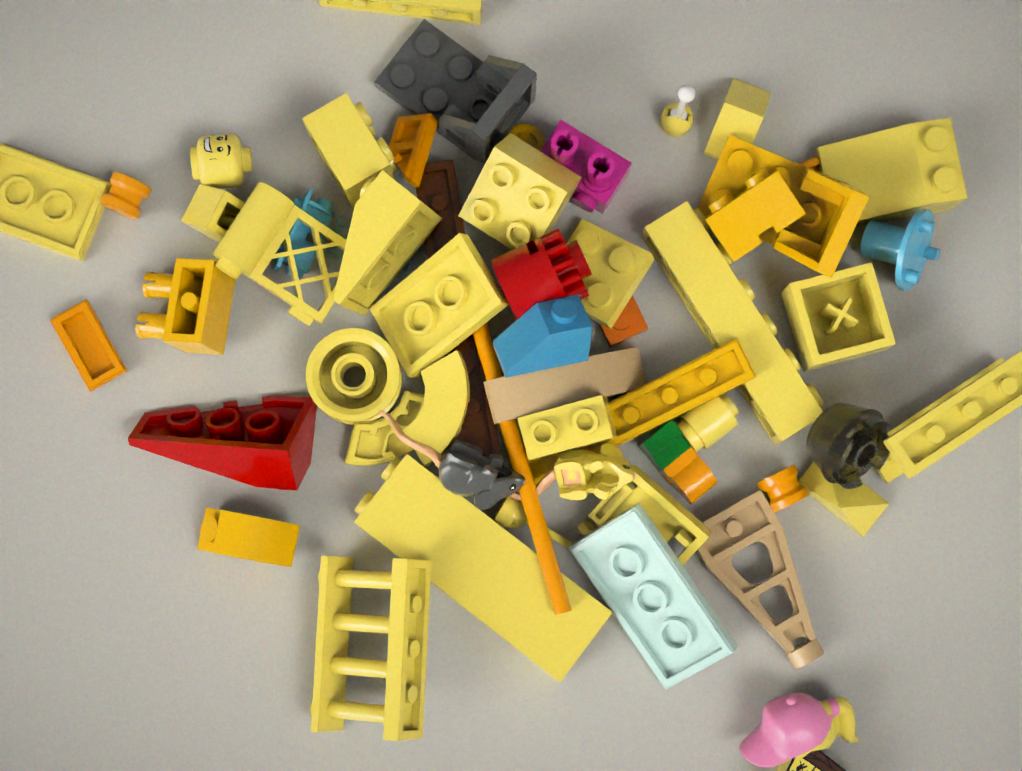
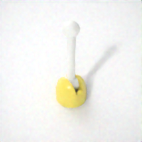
M684 85L679 89V102L670 103L662 111L660 126L664 133L671 137H682L692 127L694 115L687 103L694 99L695 90L689 85Z

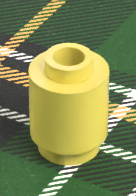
M722 394L680 416L681 422L677 426L695 452H698L701 448L707 450L738 425L735 416L739 414V411L734 403L725 394Z

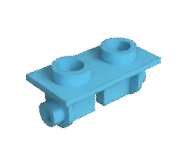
M310 189L303 199L295 197L293 203L298 208L328 227L334 215L332 211L334 204L331 201L318 197L316 203L311 201L310 197L313 190ZM296 220L289 231L292 250L314 246L313 243L305 240L307 234L312 235L311 228L299 220ZM282 242L275 254L286 252L284 242ZM316 251L294 255L299 280L302 279L304 273H309ZM287 256L276 258L272 270L277 271L281 264L288 266L286 274L291 276Z

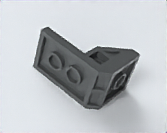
M423 19L374 83L375 87L413 115L431 113L438 120L436 132L471 158L486 163L494 146L511 132L535 101L537 73L524 63L490 55L483 62L434 25Z

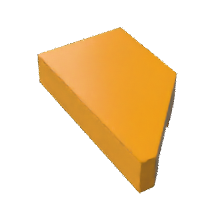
M431 113L397 117L388 146L394 156L393 161L413 187L420 186L438 125V120Z

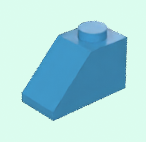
M579 295L536 303L493 340V347L505 378L588 361L592 324Z

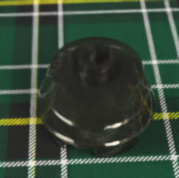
M836 403L824 410L815 420L808 433L806 447L828 482L838 483L846 489L857 488L863 485L859 478L866 474L872 466L880 470L886 462L890 451L883 441L889 437L887 435V428L891 425L884 421L882 414L877 410L847 403Z

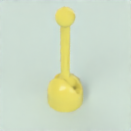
M510 496L504 498L493 520L503 527L510 529L519 528L524 524L529 526L522 501ZM548 528L553 541L567 549L574 543Z

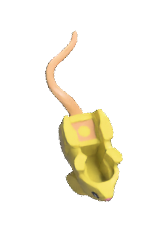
M604 444L601 446L599 454L584 449L570 450L561 454L554 464V469L549 471L539 481L536 490L539 496L553 481L557 480L559 495L562 498L583 500L587 497L588 493H594L596 497L604 500L608 499L611 491H619L626 484L632 482L635 479V473L629 462L623 458L622 452L618 447ZM518 492L510 495V497L516 500H521Z

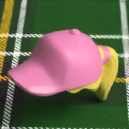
M799 692L778 696L766 703L762 711L761 724L741 742L739 746L740 752L752 764L768 768L780 765L794 757L803 758L812 751L829 748L836 739L837 734L846 742L856 743L859 738L855 733L856 721L853 707L846 698L839 696L828 698L824 701H819L811 695Z

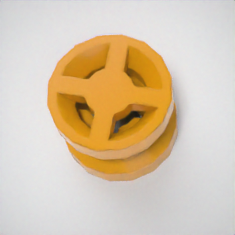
M113 172L110 178L112 186L109 193L103 194L99 203L120 215L138 220L142 213L140 205L144 199L149 198L152 189L132 177L119 172Z
M795 464L756 483L761 491L766 492L773 513L810 495L807 487L800 485L797 479L798 470Z

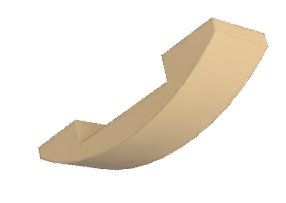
M637 347L589 356L588 361L507 378L503 376L483 383L493 422L498 424L599 395L613 397L626 394L648 382L639 348Z

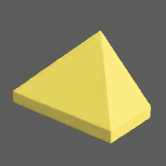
M824 451L819 453L798 480L800 485L807 487L810 496L861 537L865 536L889 505L887 501Z

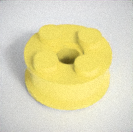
M346 328L329 334L315 346L306 366V384L311 398L326 415L338 422L354 425V422L376 421L383 417L380 415L381 410L386 413L391 410L401 392L402 371L393 349L382 337L366 329ZM354 366L363 368L366 372V377L360 386L348 387L344 384L343 377L349 368Z

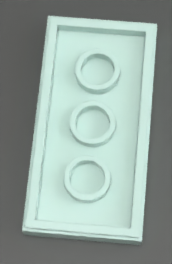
M637 503L580 538L568 548L665 690L736 651L737 643L640 503Z

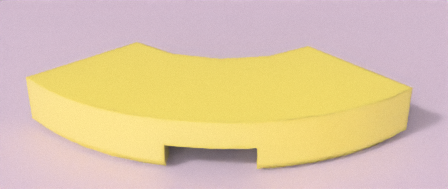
M458 350L420 371L425 385L424 404L416 419L404 428L407 436L432 447L441 455L445 454L457 439L462 429L461 426L466 415L468 402H470L468 371L465 361ZM415 449L423 466L428 467L434 463L427 455Z
M405 391L399 405L389 414L397 421L405 434L404 428L416 419L424 404V395ZM385 417L373 422H354L345 464L355 466L381 465L391 462L395 457L400 459L415 449L397 437L391 424Z

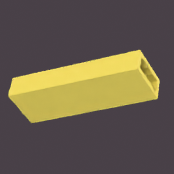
M406 454L402 461L395 457L381 475L385 483L378 492L374 494L369 491L356 506L354 511L359 516L354 523L401 559L432 560L431 582L561 682L613 612L561 573L572 611L555 615L537 553L463 496L446 490L437 476L411 456Z

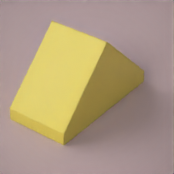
M733 78L703 154L719 159L729 134L753 144L764 118L771 92Z

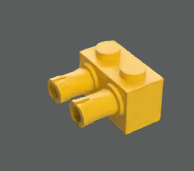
M176 258L174 274L148 271L143 280L150 281L152 284H143L144 296L152 299L169 298L167 314L140 312L137 316V321L146 323L145 325L136 324L137 336L141 339H162V341L185 353L224 355L236 279L219 270L215 266L217 263L215 260Z

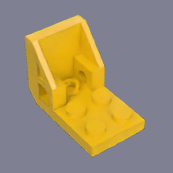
M729 134L697 208L704 216L712 213L708 207L712 202L728 192L734 198L746 190L747 187L744 184L746 179L763 168H766L768 173L777 169L806 214L778 233L772 226L759 236L762 241L772 244L773 248L816 272L832 278L869 196L862 190Z

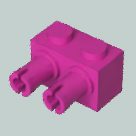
M562 120L559 121L540 151L582 177L572 194V201L578 207L590 213L594 209L601 214L605 212L629 174L632 165L630 161Z

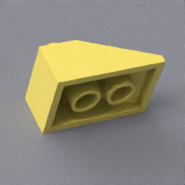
M951 118L910 123L820 146L816 149L817 156L820 159V173L862 190L869 196L857 225L869 223L871 220L886 221L912 217L919 209L931 210L932 214L946 212L968 199Z
M383 170L378 176L371 177L360 191V199L354 207L333 300L339 305L363 316L368 313L369 308L376 303L442 220L438 214Z

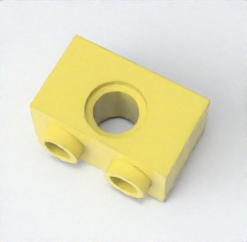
M603 395L517 418L528 460H537L617 438L608 400Z

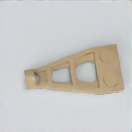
M761 489L702 522L712 531L709 538L696 551L706 569L784 649L794 669L801 668L822 656L825 652L815 636L783 527L775 513H773ZM755 542L762 543L767 547L773 567L771 576L760 584L748 583L732 565L734 554ZM776 585L784 587L793 608L791 616L781 622L773 620L759 601V596ZM804 637L806 639L805 642L798 646H793L797 638Z

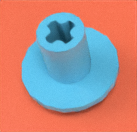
M919 209L913 215L907 228L871 220L865 228L861 241V255L895 264V282L899 290L909 291L915 284H918L926 260L937 261L939 258L940 249L930 247L935 229L931 210Z

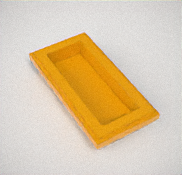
M87 299L50 319L90 392L127 372L125 365Z

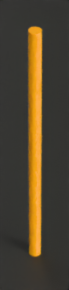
M485 323L473 333L486 381L503 377L493 347L488 324ZM516 419L499 423L512 469L524 476L526 480L524 485L518 490L554 613L558 615L572 611Z

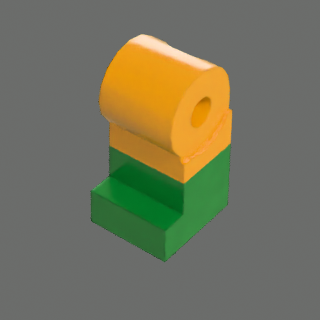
M670 420L639 446L670 485L672 484L677 492L691 505L717 484V480L711 470L686 441L682 431L673 420Z

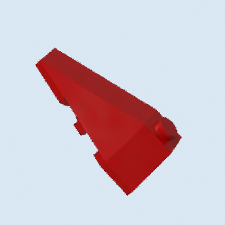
M273 395L262 397V404L238 407L237 400L223 402V408L200 412L196 406L145 412L129 435L128 442L130 446L254 487L297 491L311 464L317 405L311 397Z

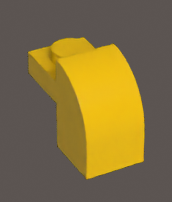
M206 507L197 549L292 568L300 525Z

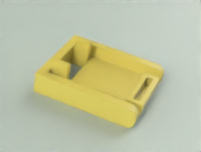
M632 465L631 467L635 473L633 482L637 486L630 482L619 491H611L608 499H602L588 516L596 524L602 526L632 506L640 503L666 542L675 535L674 538L685 547L677 556L681 564L684 565L709 538L712 531L636 465ZM586 519L578 526V530L584 536L597 529L593 523Z

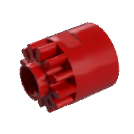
M559 228L491 259L495 274L516 319H519L538 302L579 295L580 299L589 296L582 279L591 276L592 272L577 240L566 244Z

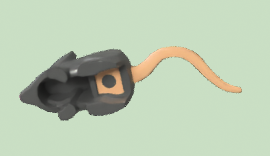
M382 410L380 411V415L389 421L395 434L402 442L427 455L439 468L440 482L446 490L456 495L474 497V505L481 510L489 509L499 500L510 496L521 488L526 481L524 476L513 469L502 467L503 456L498 454H490L489 457L483 456V449L467 442L456 440L453 446L442 456L432 447L407 436L391 415Z

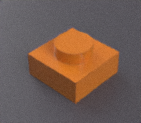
M633 295L612 329L598 323L609 348L648 330V326Z

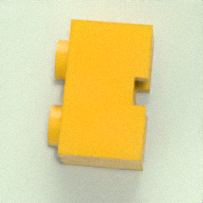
M766 168L761 169L744 181L747 187L746 190L734 198L728 192L708 206L712 213L707 215L705 220L733 262L762 244V239L759 235L773 226L778 233L806 214L777 169L771 173H768Z

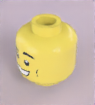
M234 133L203 135L198 139L197 146L190 147L193 179L200 180L202 185L218 189L240 187L244 183L245 172H253L251 148L242 147L239 136Z

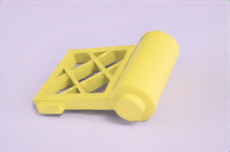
M258 182L214 250L213 255L218 259L215 266L234 279H238L241 274L250 278L291 305L287 313L305 325L310 326L313 320L321 324L335 303L333 297L337 280L331 288L329 278L337 277L339 272L328 274L323 249L337 246L344 251L347 240L298 208L287 196L263 182ZM296 220L311 228L314 246L292 250L289 231ZM320 235L331 243L321 244ZM282 242H284L286 252L275 254ZM316 251L321 275L299 280L294 255ZM287 256L292 278L291 282L276 284L262 275L272 259ZM322 280L325 299L318 310L304 302L300 284ZM293 286L295 296L284 288Z

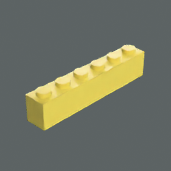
M688 201L645 226L641 237L713 350L736 338L740 342L757 377L738 386V389L774 445L824 416L825 414L821 409V406L824 405L823 400L812 384L806 386L797 372L801 367L795 355L788 348L783 350L775 338L778 332L771 318L766 313L761 315L753 304L752 300L755 299V296L749 284L743 278L738 280L731 270L732 260L721 243L715 245L707 232L710 226L706 222L703 213L698 208L693 210Z

